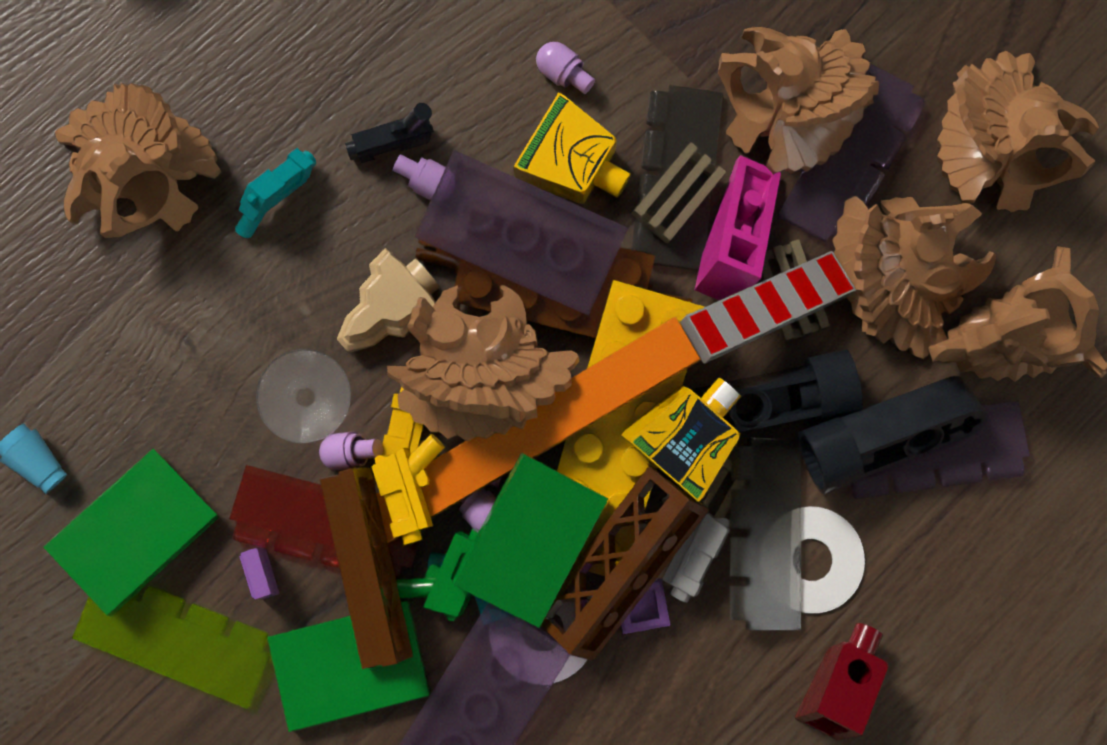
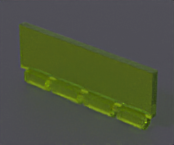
M152 586L146 589L141 602L136 600L140 593L139 591L111 618L88 597L72 639L246 709L250 708L271 655L263 651L269 635L268 632L236 621L230 636H225L223 634L228 625L229 617L193 603L188 610L186 618H180L186 600Z

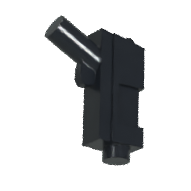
M418 103L403 119L351 134L353 141L345 143L350 160L359 158L361 163L375 160L374 156L399 148L400 151H404L429 143L434 132L433 126L429 121L432 116L431 108L425 103Z

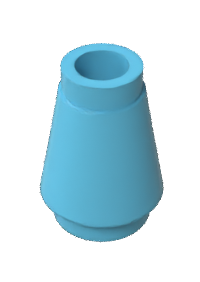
M23 423L0 441V455L2 456L0 462L37 488H40L45 494L53 490L67 476V473L62 469V466L37 429L30 430Z

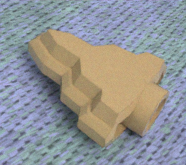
M385 248L369 264L371 275L359 288L360 304L346 316L337 337L339 343L348 353L373 347L387 335L402 338L408 335L410 332L407 329L411 319L412 308L416 306L419 297L426 298L433 307L436 301L431 294L440 286L418 260L414 259L405 266L392 252Z

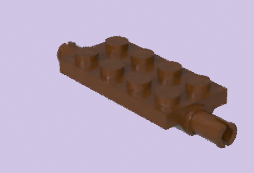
M474 210L466 239L464 238L462 242H457L422 232L418 243L437 250L433 252L417 248L415 259L419 262L423 261L455 269L457 276L454 287L458 285L460 304L491 312V302L498 301L503 297L500 286L504 285L518 294L523 301L527 321L593 338L597 337L613 280L692 303L693 300L652 290L653 285L649 284L656 255Z

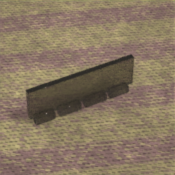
M669 85L668 92H650L646 124L652 127H664L663 131L648 130L645 132L641 168L656 171L658 176L640 175L637 206L690 142L698 147L696 151L702 156L706 154L712 159L710 163L715 166L723 100L722 92ZM688 160L647 209L646 212L650 216H654L693 169L695 165ZM704 172L699 175L660 223L665 229L668 228L708 179ZM712 190L667 244L636 219L631 250L656 255L653 265L699 271L702 254L707 243Z
M747 438V446H734L731 451V480L747 481V489H731V528H746V538L731 537L730 576H746V586H730V620L746 621V630H801V451L798 440Z

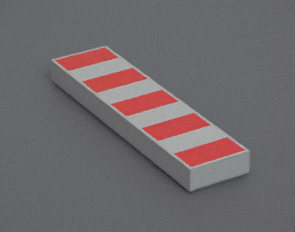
M830 251L690 313L680 321V324L705 364L849 297L856 289L833 251Z

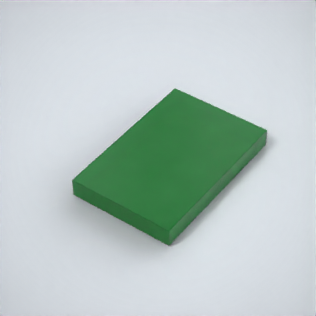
M153 448L43 548L95 604L111 618L210 527L219 516Z
M521 452L452 583L466 592L540 628L605 507L608 498Z
M409 601L401 602L413 657L397 664L384 667L378 665L362 669L350 616L267 637L288 732L431 695Z

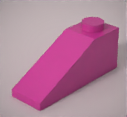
M741 155L738 157L702 254L695 291L717 300H722L756 285L761 279L781 172L773 175L766 166Z

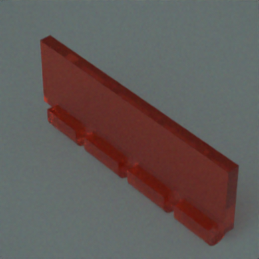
M246 465L229 518L237 522L233 540L266 549L272 531L277 532L274 551L311 561L317 543L324 546L319 563L339 568L321 485ZM399 537L388 544L396 581L400 579L403 566L412 569L420 541L404 545L402 537Z

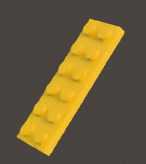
M613 280L587 368L673 317H676L680 322L686 315L702 309L704 306ZM687 369L566 439L557 471L608 498L576 561L649 465L658 469L656 465L621 435L673 390L683 385ZM651 490L644 498L645 509L647 506ZM634 525L624 526L616 534V553L628 551L635 542ZM605 563L593 565L589 572L605 576Z

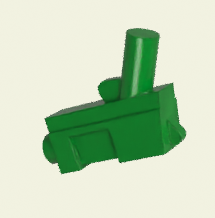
M472 528L470 535L461 531L455 533L441 567L437 564L429 566L425 578L397 579L400 598L427 597L423 608L444 613L449 621H454L458 616L464 614L472 594L455 586L452 580L479 530Z

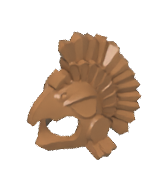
M765 27L744 29L742 39L749 41L754 46L756 53H721L719 59L718 74L737 113V116L726 130V134L732 138L734 146L741 147L744 153L751 152L760 136H769L768 143L772 151L766 167L773 175L784 169L790 174L799 169L808 172L815 164L822 165L826 163L830 155H835L840 151L842 143L851 136L854 125L862 120L864 109L874 103L873 96L878 94L879 81H875L876 77L866 75L870 62L863 59L866 52L864 45L851 42L846 29L835 31L830 41H825L820 47L815 45V39L807 36H787ZM747 66L757 71L767 82V88L761 93H747L740 80L742 67Z
M1004 51L998 54L996 61L986 58L981 69L971 64L970 67L965 65L957 73L959 79L953 82L954 95L947 101L948 112L942 120V131L937 139L938 147L940 148L937 158L938 162L942 164V177L949 179L950 190L959 192L962 203H974L982 188L992 186L997 181L1001 187L996 203L998 210L1007 209L1011 213L1017 210H1028L1034 190L1080 178L1095 162L1070 135L1077 132H1087L1095 135L1099 129L1096 120L1083 108L1063 100L1051 86L1043 82L1039 86L1033 85L1034 75L1032 70L1036 62L1030 53L1022 54L1015 58L1008 51ZM1041 147L1058 148L1067 151L1069 157L1061 165L1050 169L1044 168L1037 160L1036 150Z
M123 83L121 85L114 84V92L106 93L105 103L91 101L87 106V110L75 109L70 112L69 125L62 126L55 131L56 138L60 144L74 146L79 149L78 153H72L69 162L70 172L73 174L64 198L65 215L69 222L78 224L80 217L84 213L91 210H100V235L105 238L124 236L160 218L173 230L179 231L184 224L191 222L192 214L198 210V205L179 192L177 180H190L196 177L197 174L215 179L221 173L220 168L216 164L217 156L211 149L212 145L209 139L202 135L200 129L189 126L186 119L174 116L169 104L164 102L160 93H155L150 87L144 85L139 86L133 83L129 85ZM128 198L133 201L137 209L136 212L127 217L118 215L117 199Z
M854 196L845 201L844 213L837 220V234L832 239L835 247L834 255L856 289L855 292L847 297L852 304L853 314L863 320L862 332L874 336L883 344L890 339L899 350L906 351L909 349L911 354L924 359L930 353L928 347L948 340L942 329L944 321L941 313L945 311L950 314L959 308L964 300L961 295L974 290L983 283L995 265L996 255L991 251L979 260H974L961 253L953 256L954 243L958 233L969 227L982 213L968 203L952 206L919 207L913 197H895L890 200L880 201L881 208L886 213V215H883L877 204L868 209L862 200Z
M1059 246L1055 250L1051 269L1023 281L1021 285H1016L1010 292H1005L1002 299L987 298L985 306L973 307L971 314L968 313L960 317L959 326L947 331L948 340L928 347L933 362H956L960 372L973 371L979 378L991 376L997 381L1004 377H1009L1016 382L1025 374L1035 378L1041 372L1052 374L1057 367H1070L1076 364H1083L1098 378H1102L1107 374V363L1094 346L1100 311L1095 295L1084 287L1077 278L1071 275L1070 248ZM1068 299L1074 310L1077 327L1074 326L1069 316Z
M457 285L444 290L433 307L426 298H418L416 306L412 308L407 330L420 342L421 356L410 358L406 362V366H387V375L389 378L400 383L404 389L398 394L399 409L410 413L414 422L425 425L431 433H441L447 439L460 436L464 440L470 441L475 437L487 439L495 433L506 434L513 426L523 430L527 420L538 418L537 406L552 404L556 398L555 392H565L572 385L570 371L579 362L578 354L572 350L548 353L544 348H538L537 334L530 324L527 325L523 301L512 289L504 285L500 286L503 297L498 301L491 302V312L488 315L477 317L461 312L459 288Z

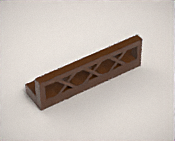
M649 465L572 566L541 626L570 655L594 661L710 509L689 494L681 491L656 468ZM656 483L669 495V498L658 512L645 514L644 498ZM634 525L635 542L628 551L616 553V534L622 527ZM605 563V581L598 590L587 591V572L593 565ZM575 601L576 619L565 631L553 617L564 602Z
M350 468L339 471V475L320 479L362 669L378 665L383 667L393 665L413 657L371 468Z

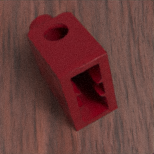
M856 623L848 642L843 641L830 647L823 657L795 719L836 740L862 736L888 670V663L875 656L883 634L871 626Z

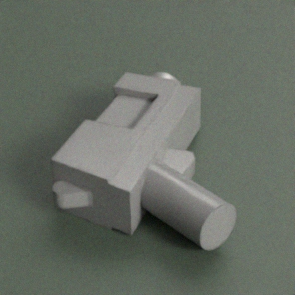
M669 495L662 499L663 503L669 498ZM708 512L673 557L662 579L674 586L670 595L686 603L690 596H698L704 584L702 580L713 558H717L730 532L728 528L730 525L729 519L715 518Z

